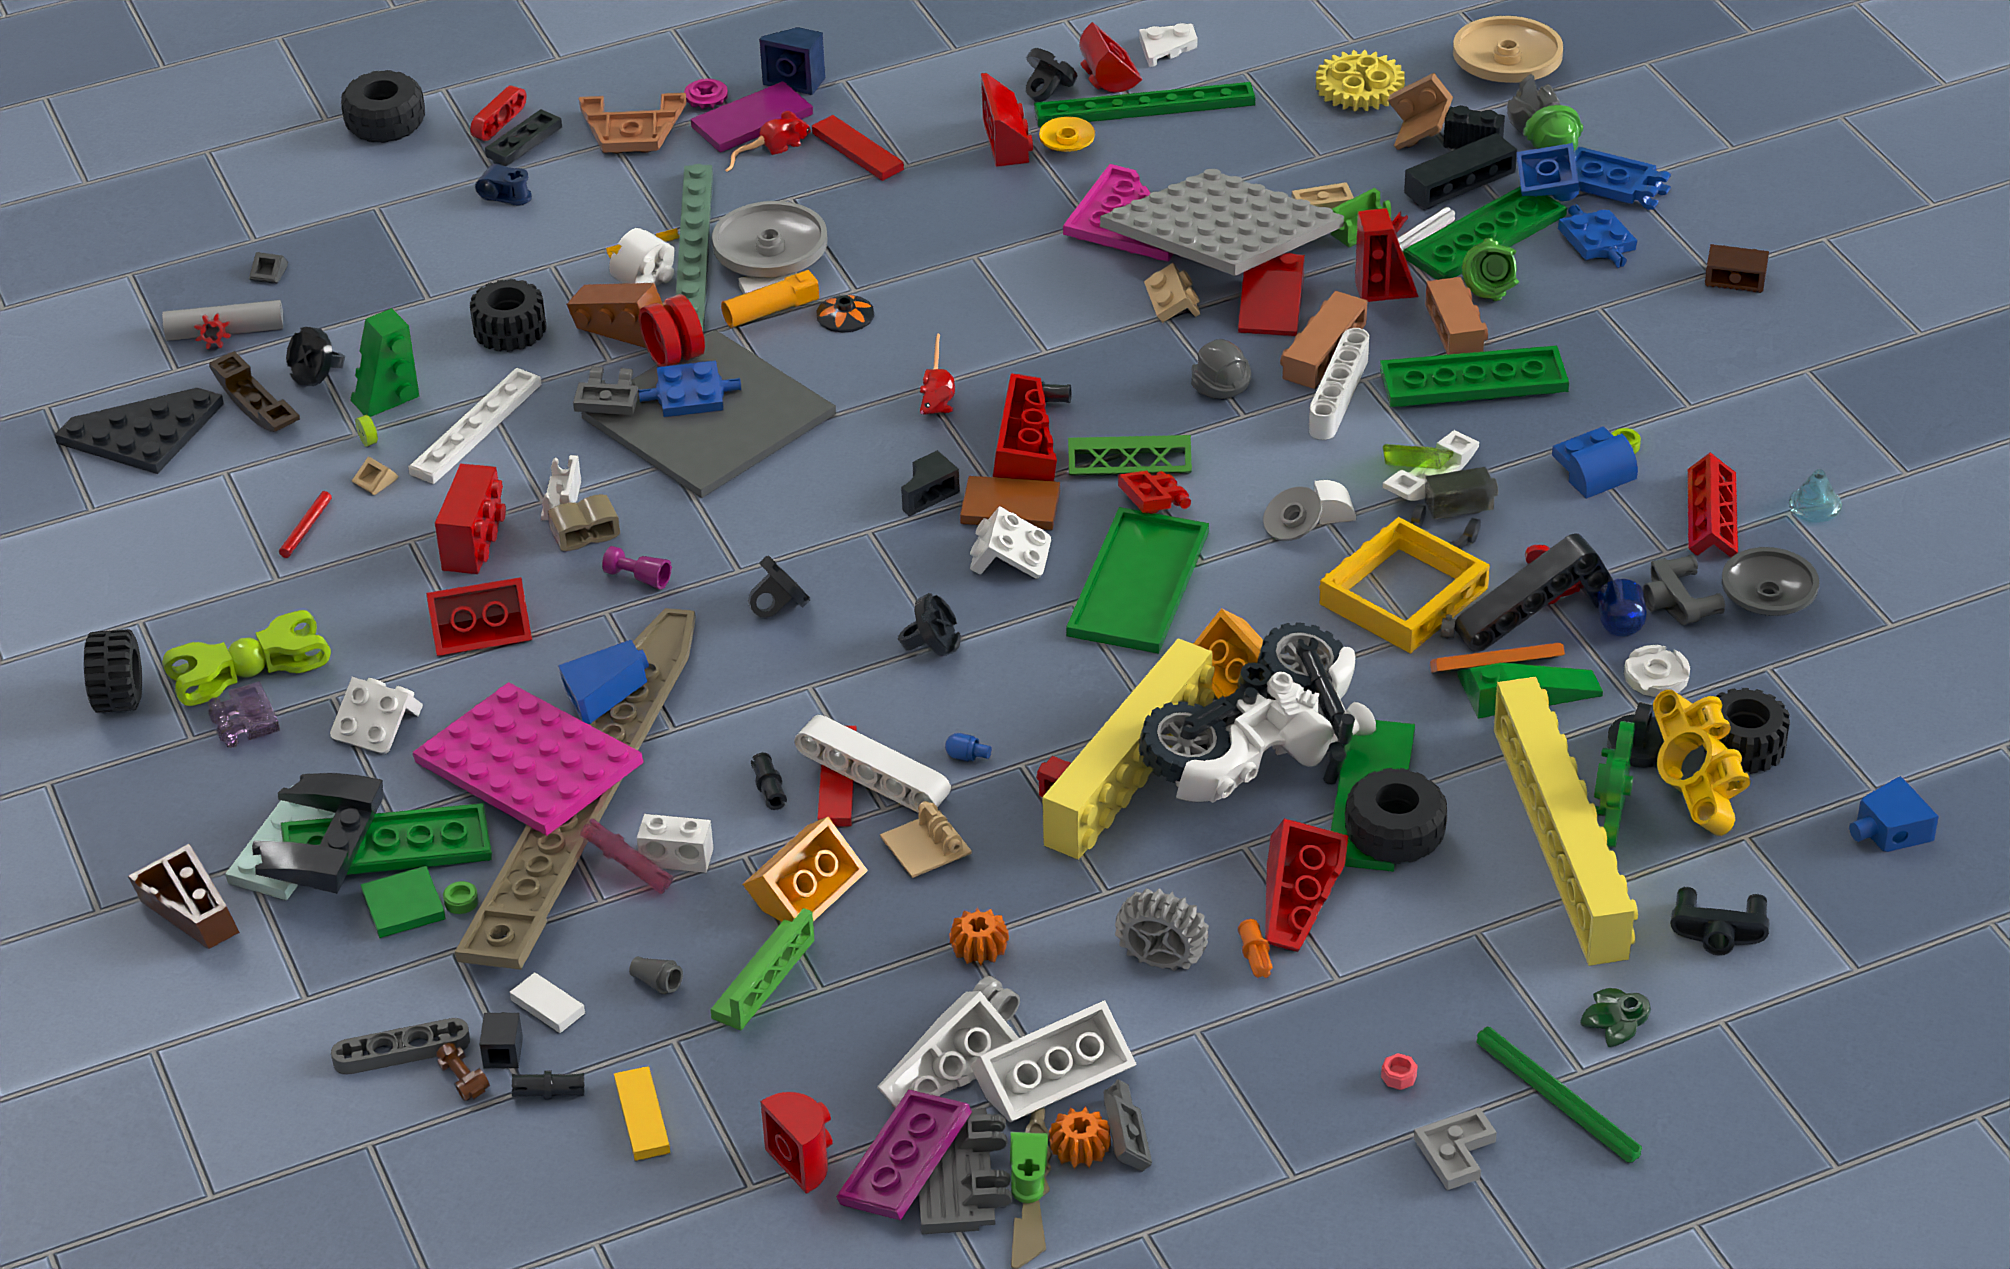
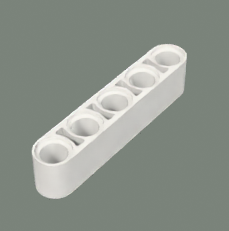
M1350 328L1342 334L1310 404L1309 433L1316 439L1326 440L1334 437L1368 363L1369 334L1364 329Z
M823 715L814 716L794 739L796 748L804 756L918 813V807L922 802L928 801L938 807L951 791L949 781L939 772Z

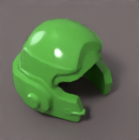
M1552 105L1536 111L1527 120L1523 134L1536 149L1573 143L1575 151L1578 146V138L1581 136V132H1583V124L1578 113L1571 107Z
M1486 238L1483 242L1472 247L1466 253L1462 264V275L1467 288H1470L1479 297L1489 298L1493 301L1502 300L1507 290L1519 284L1516 278V260L1513 256L1516 254V250L1499 245V242L1493 240V238Z

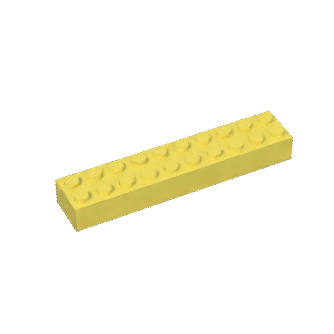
M1536 677L1497 682L1494 733L1588 966L1629 960L1630 947L1632 944H1635L1633 920L1638 919L1637 905L1634 899H1629L1625 876L1618 873L1615 852L1613 850L1609 851L1607 847L1606 831L1603 826L1599 827L1597 823L1596 808L1594 803H1589L1587 799L1585 781L1578 778L1576 760L1568 754L1566 736L1559 733L1557 715L1555 711L1551 712L1549 709L1547 691L1541 689Z

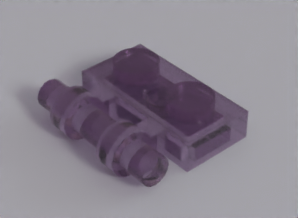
M260 681L229 690V700L221 702L219 698L215 697L208 701L210 708L208 714L212 722L218 726L216 732L220 740L225 742L228 748L236 747L239 743L238 734L244 732L248 740L280 731L278 719ZM237 714V718L229 720L230 716Z

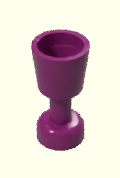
M610 546L606 550L602 560V569L605 573L615 575L622 569L634 573L636 580L660 590L665 588L671 576L672 566L670 560L641 556L636 561L626 558L624 551L615 546Z

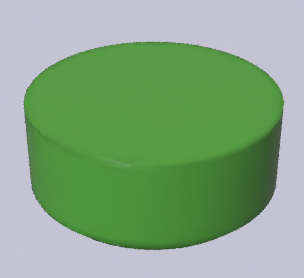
M465 881L455 882L447 886L443 892L445 908L451 913L465 914L475 909L478 905L477 889L472 883Z

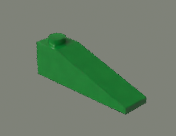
M1496 663L1458 671V678L1478 719L1495 716L1497 682L1536 677L1541 689L1547 691L1549 706L1603 696V690L1593 670Z

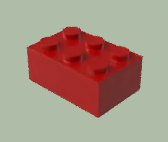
M460 463L435 521L442 571L478 574L483 562L488 561L490 544L496 541L498 525L504 521L506 515V506L501 503L503 484L502 480H498L496 467Z

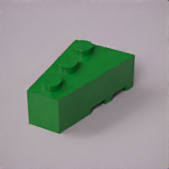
M392 308L366 318L359 350L362 354L360 368H356L355 372L357 385L355 392L351 394L350 401L363 415L372 417L418 398L420 395L409 325Z

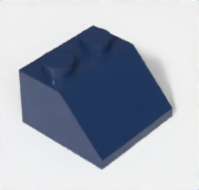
M796 27L761 36L759 39L763 85L773 86L780 82H785L795 92L813 95L826 78L823 32Z

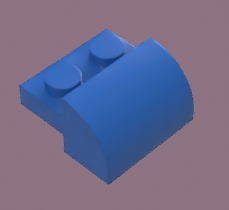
M1604 426L1552 446V456L1569 472V483L1586 499L1637 479V460L1629 441L1623 434L1613 436Z

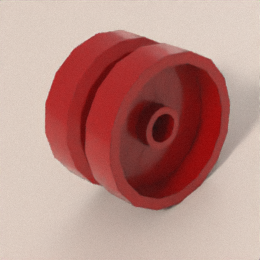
M678 294L667 298L663 306L656 302L640 309L639 324L642 337L650 356L658 367L677 365L681 357L688 361L704 354L705 339L702 326L693 305L686 296Z

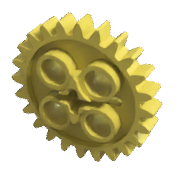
M1352 50V55L1341 52V57L1332 55V60L1325 59L1324 65L1318 66V71H1316V90H1319V96H1324L1325 102L1333 100V106L1343 104L1344 110L1349 106H1352L1354 111H1357L1359 107H1363L1365 111H1368L1370 106L1378 110L1379 104L1389 106L1387 100L1390 94L1404 88L1405 72L1401 71V65H1395V59L1387 61V55L1377 57V52L1367 55L1366 50L1362 54H1357L1355 50Z

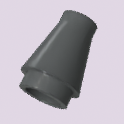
M637 956L632 960L629 968L631 976L640 979L661 994L675 992L683 979L682 968L674 960L649 959Z

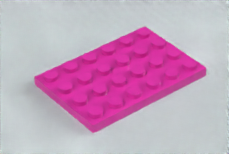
M510 682L500 687L492 695L412 752L417 764L546 836L644 763L640 751Z

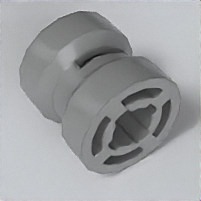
M993 976L984 977L973 989V991H981L1006 1022L1012 1018L1019 1007V995L1011 989L1002 988L1001 982Z

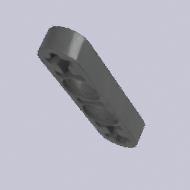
M448 1018L344 1039L334 1044L331 1049L333 1066L341 1074H355L434 1058L439 1048L447 1043H453L456 1048L461 1047L464 1050L470 1044L469 1027L463 1019ZM451 1034H457L456 1037H450ZM438 1036L439 1041H435L434 1037ZM418 1038L427 1040V1043L419 1047L410 1045V1042ZM383 1045L392 1047L389 1052L384 1054L374 1052L376 1048ZM363 1051H367L368 1055L364 1056ZM351 1055L352 1057L345 1059L344 1056Z

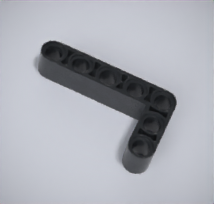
M1577 533L1570 534L1461 613L1455 620V631L1473 652H1480L1497 642L1576 583L1599 610H1607L1613 607L1620 598V590L1600 556L1583 536Z

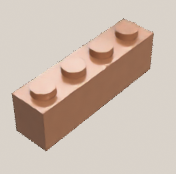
M1335 291L1328 300H1325L1319 312L1309 319L1302 333L1299 332L1296 335L1294 343L1289 349L1283 351L1280 359V365L1283 366V379L1315 389L1326 372L1342 334L1350 328L1363 329L1366 325L1367 300Z

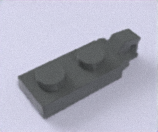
M1118 1079L1112 1086L1103 1091L1104 1106H1106L1108 1125L1111 1129L1114 1153L1116 1158L1123 1164H1129L1143 1172L1151 1165L1152 1159L1141 1109L1133 1105L1129 1085Z

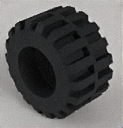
M516 279L497 280L495 283L490 282L486 284V287H480L476 294L472 295L470 312L473 334L477 342L484 344L485 348H494V351L507 350V352L525 349L526 346H532L536 343V340H540L543 337V333L546 332L543 296L540 289H537L534 284H527V281L524 280L516 281Z
M130 629L90 632L87 636L84 646V678L87 697L95 713L137 710L142 695L141 657L137 639Z
M1734 688L1729 689L1728 693L1721 692L1717 694L1716 697L1722 702L1721 712L1723 717L1731 726L1729 734L1719 741L1726 746L1727 750L1735 749L1741 753L1743 771L1753 774L1758 773V770L1764 772L1770 770L1771 765L1777 766L1780 763V759L1784 758L1790 725V714L1788 710L1784 709L1785 705L1782 701H1776L1775 696L1772 694L1766 695L1762 690L1756 689L1753 691L1749 690V688H1742V690Z

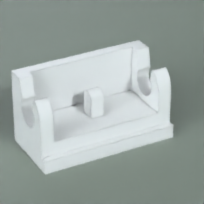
M569 456L568 469H561L558 466V459H553L551 464L552 476H550L547 493L544 495L542 502V520H549L548 511L553 507L564 503L577 502L581 485L578 456Z

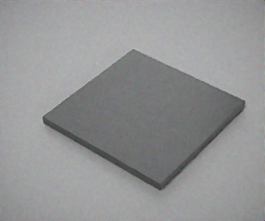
M717 330L704 336L705 351L703 355L688 361L681 357L677 365L716 360L718 374L722 377V380L740 377L741 390L724 392L722 398L723 410L663 417L662 406L658 400L640 402L638 396L634 415L581 412L582 419L701 498L836 414V405ZM655 365L632 379L631 382H634L635 386H638L640 390L656 388L658 366Z

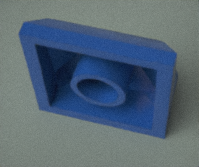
M1573 143L1516 152L1522 196L1552 195L1558 201H1570L1577 197L1580 189Z

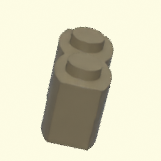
M607 495L589 496L578 503L560 504L548 511L550 529L562 551L576 550L590 542H605L620 534L619 518Z

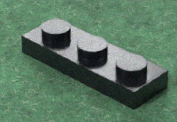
M540 109L485 147L486 157L504 166H508L561 129V118Z

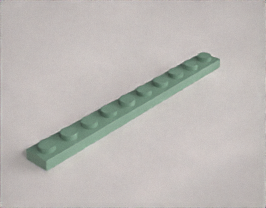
M694 164L684 166L676 295L682 294L691 302L698 315L704 334L713 168L712 165Z

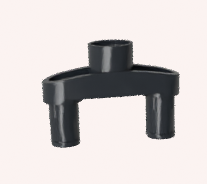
M1682 887L1677 892L1676 906L1671 913V928L1682 937L1701 941L1704 949L1710 954L1717 956L1725 955L1733 950L1734 945L1757 944L1768 937L1770 923L1767 918V898L1761 894L1750 895L1747 899L1746 912L1697 907L1696 890L1691 887Z

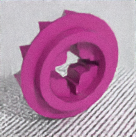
M715 79L694 81L684 90L687 102L692 107L700 106L701 109L705 107L713 109L714 105H722L723 101L728 99L727 86Z

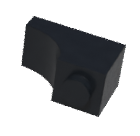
M938 450L912 462L913 478L901 487L902 510L910 517L960 493L959 468Z

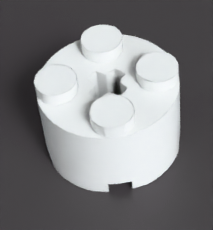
M634 228L626 233L618 243L622 246L618 254L613 253L610 259V274L622 284L654 283L657 287L661 283H668L673 278L675 272L674 268H672L674 247L641 228Z

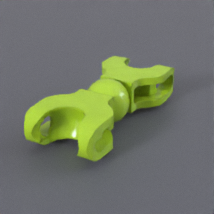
M298 610L275 618L269 627L255 633L257 640L250 637L240 638L234 641L228 649L224 642L215 645L191 642L172 648L164 654L162 666L166 674L171 679L176 680L175 693L179 701L186 706H194L216 699L227 686L238 683L236 675L242 678L254 677L261 673L264 667H266L269 673L275 671L303 673L319 668L329 661L331 649L323 637L315 635L317 625L311 613L305 610ZM306 623L303 629L294 631L298 624ZM313 649H320L314 656L305 654ZM181 659L186 660L188 662L177 667L172 666L176 661ZM198 685L194 692L185 693L189 687Z

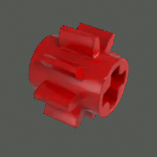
M219 313L211 320H209L206 314L203 315L202 319L205 324H196L194 326L195 329L200 330V336L195 340L201 341L203 339L207 342L206 349H209L212 343H216L219 348H222L223 342L221 338L231 337L230 333L225 332V327L230 322L222 323L219 321ZM208 324L212 327H219L218 338L215 339L213 335L207 336Z

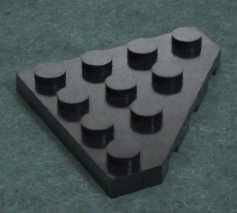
M192 388L74 416L55 434L56 443L158 474L224 405L223 397L221 394L208 390Z

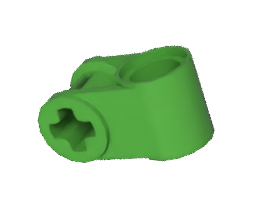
M1011 1132V1192L1014 1198L1020 1202L1034 1203L1043 1196L1045 1166H1047L1048 1133Z

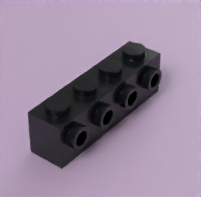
M1495 133L1406 169L1404 193L1425 210L1515 173L1517 149L1499 134Z

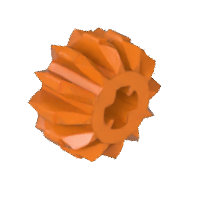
M977 907L974 913L963 911L961 917L954 918L949 937L956 958L964 957L966 964L978 961L981 966L985 960L995 963L997 955H1004L1007 941L1009 940V932L1002 915L994 916L992 909L980 912Z
M1086 1106L1081 1112H1076L1070 1107L1068 1115L1058 1113L1055 1123L1051 1124L1049 1130L1052 1154L1058 1155L1061 1164L1071 1161L1074 1169L1079 1163H1084L1090 1168L1093 1160L1102 1162L1105 1152H1108L1111 1146L1108 1121L1102 1120L1099 1111L1089 1114Z

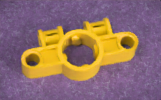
M1664 690L1656 696L1653 703V711L1664 739L1657 758L1658 772L1666 783L1683 793L1691 818L1695 823L1716 836L1725 835L1732 829L1735 822V815L1729 799L1747 789L1750 785V778L1742 769L1741 753L1735 749L1727 750L1726 746L1719 741L1728 735L1731 730L1729 722L1724 719L1721 712L1722 702L1718 697L1708 696L1691 703L1673 690ZM1703 745L1707 753L1702 767L1692 777L1681 780L1683 777L1681 767L1686 756L1692 750Z

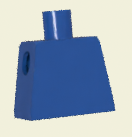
M1900 776L1861 799L1857 821L1850 823L1849 830L1855 841L1860 842L1871 838L1882 851L1889 852L1934 841L1939 816Z

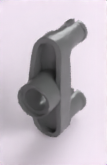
M1691 554L1671 560L1663 558L1651 562L1652 582L1643 585V598L1650 611L1665 608L1679 623L1686 625L1698 622L1700 618L1724 613L1725 601L1720 593L1697 599L1690 597L1679 577L1697 574L1698 563L1694 555Z

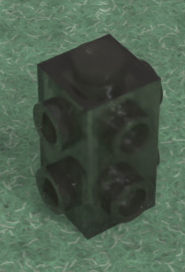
M1486 467L1425 476V503L1433 519L1450 518L1451 516L1480 513L1481 511L1494 509V497L1498 496V485L1496 479L1491 478Z

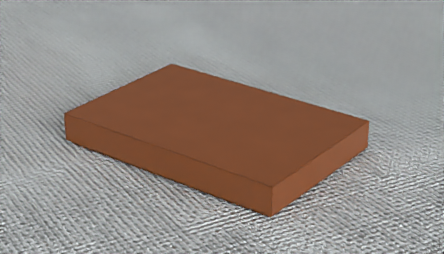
M969 476L960 514V523L979 525L984 518L989 519L1000 506L1037 528L1053 530L1060 495V482Z

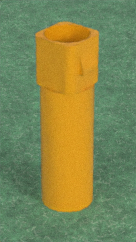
M809 270L788 276L774 284L722 301L721 310L727 325L733 328L793 306L798 307L818 300V281Z

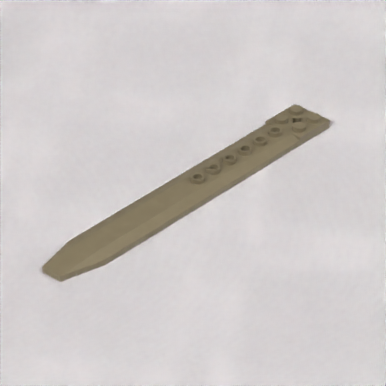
M665 608L641 632L633 643L638 651L643 649L648 660L649 668L644 669L647 683L589 725L639 750L689 659L696 619L695 611ZM622 779L548 836L526 825L456 948L457 962L522 969L547 923L546 918Z

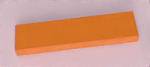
M1553 643L1436 658L1430 661L1431 673L1496 663H1513L1559 657L1565 655L1563 644Z

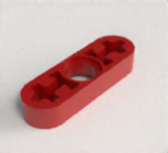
M512 85L506 87L473 118L470 126L472 137L484 141L490 140L524 108L527 98L526 91Z

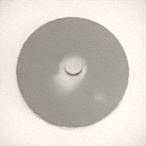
M763 201L739 207L721 218L712 233L713 251L718 261L734 272L753 277H778L801 271L811 266L824 254L828 242L826 224L820 215L803 205L785 201Z

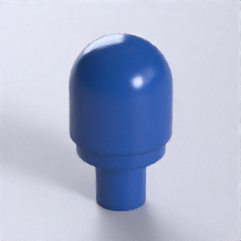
M963 733L952 734L945 743L946 752L950 757L968 762L970 760L974 761L976 757L989 759L992 751L991 746L979 744L978 738Z

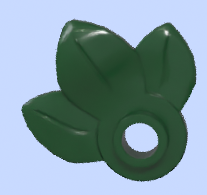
M1606 988L1593 994L1596 1004L1591 1005L1585 1010L1580 1023L1584 1027L1605 1029L1607 1046L1614 1047L1635 1036L1637 1027L1647 1021L1651 1006L1647 997L1640 993L1626 994L1617 988Z

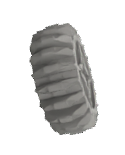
M1146 888L1143 893L1135 891L1130 898L1123 902L1115 919V936L1120 939L1119 946L1127 948V955L1136 956L1139 963L1145 962L1150 966H1157L1162 969L1171 968L1175 971L1179 967L1189 969L1193 963H1197L1198 959L1201 958L1208 943L1209 925L1204 922L1205 915L1196 912L1197 905H1188L1186 903V897L1179 899L1174 896L1173 891L1170 894H1164L1159 888L1153 893L1150 889Z

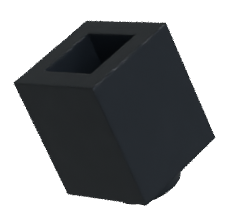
M484 1013L479 1043L483 1069L519 1068L523 1040L519 1013Z

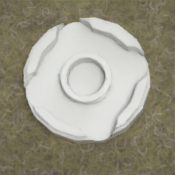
M1647 645L1635 649L1630 653L1624 665L1625 680L1632 689L1643 695L1656 697L1664 690H1673L1679 693L1687 686L1690 675L1688 660L1676 650L1674 652L1667 651L1666 646Z

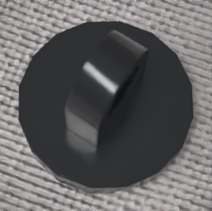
M1033 48L1026 57L1028 63L1035 69L1026 84V93L1035 102L1047 100L1053 94L1058 84L1068 87L1073 86L1078 77L1077 72L1067 62L1061 61L1059 64L1057 60H1054L1056 57L1054 54L1040 48ZM1044 84L1043 88L1036 92L1038 86Z
M303 327L300 328L301 331L299 333H295L290 339L287 347L286 362L287 366L291 367L292 373H290V376L297 384L316 386L326 378L330 368H343L345 355L332 351L331 342L322 329Z
M766 555L759 562L768 574L752 589L748 597L749 607L756 615L763 618L772 617L792 598L802 608L810 601V597L769 555ZM763 593H769L773 598L771 606L767 609H759L757 607V598Z
M932 593L919 597L915 602L914 609L916 621L900 632L898 641L906 651L927 644L940 656H947L956 652L960 647L961 635L959 632L955 633L953 625L957 624L950 606L938 595L932 596Z
M1639 702L1635 714L1623 716L1615 720L1610 726L1607 747L1616 749L1621 721L1635 723L1630 766L1646 768L1653 766V763L1657 762L1658 753L1664 743V739L1657 719L1653 717V705Z

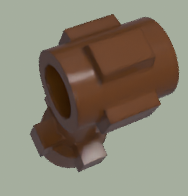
M447 1043L439 1048L436 1054L438 1065L443 1071L450 1068L459 1079L454 1085L464 1101L470 1098L475 1099L486 1092L485 1089L490 1087L487 1077L480 1068L472 1072L462 1061L466 1056L461 1047L456 1048L453 1043Z

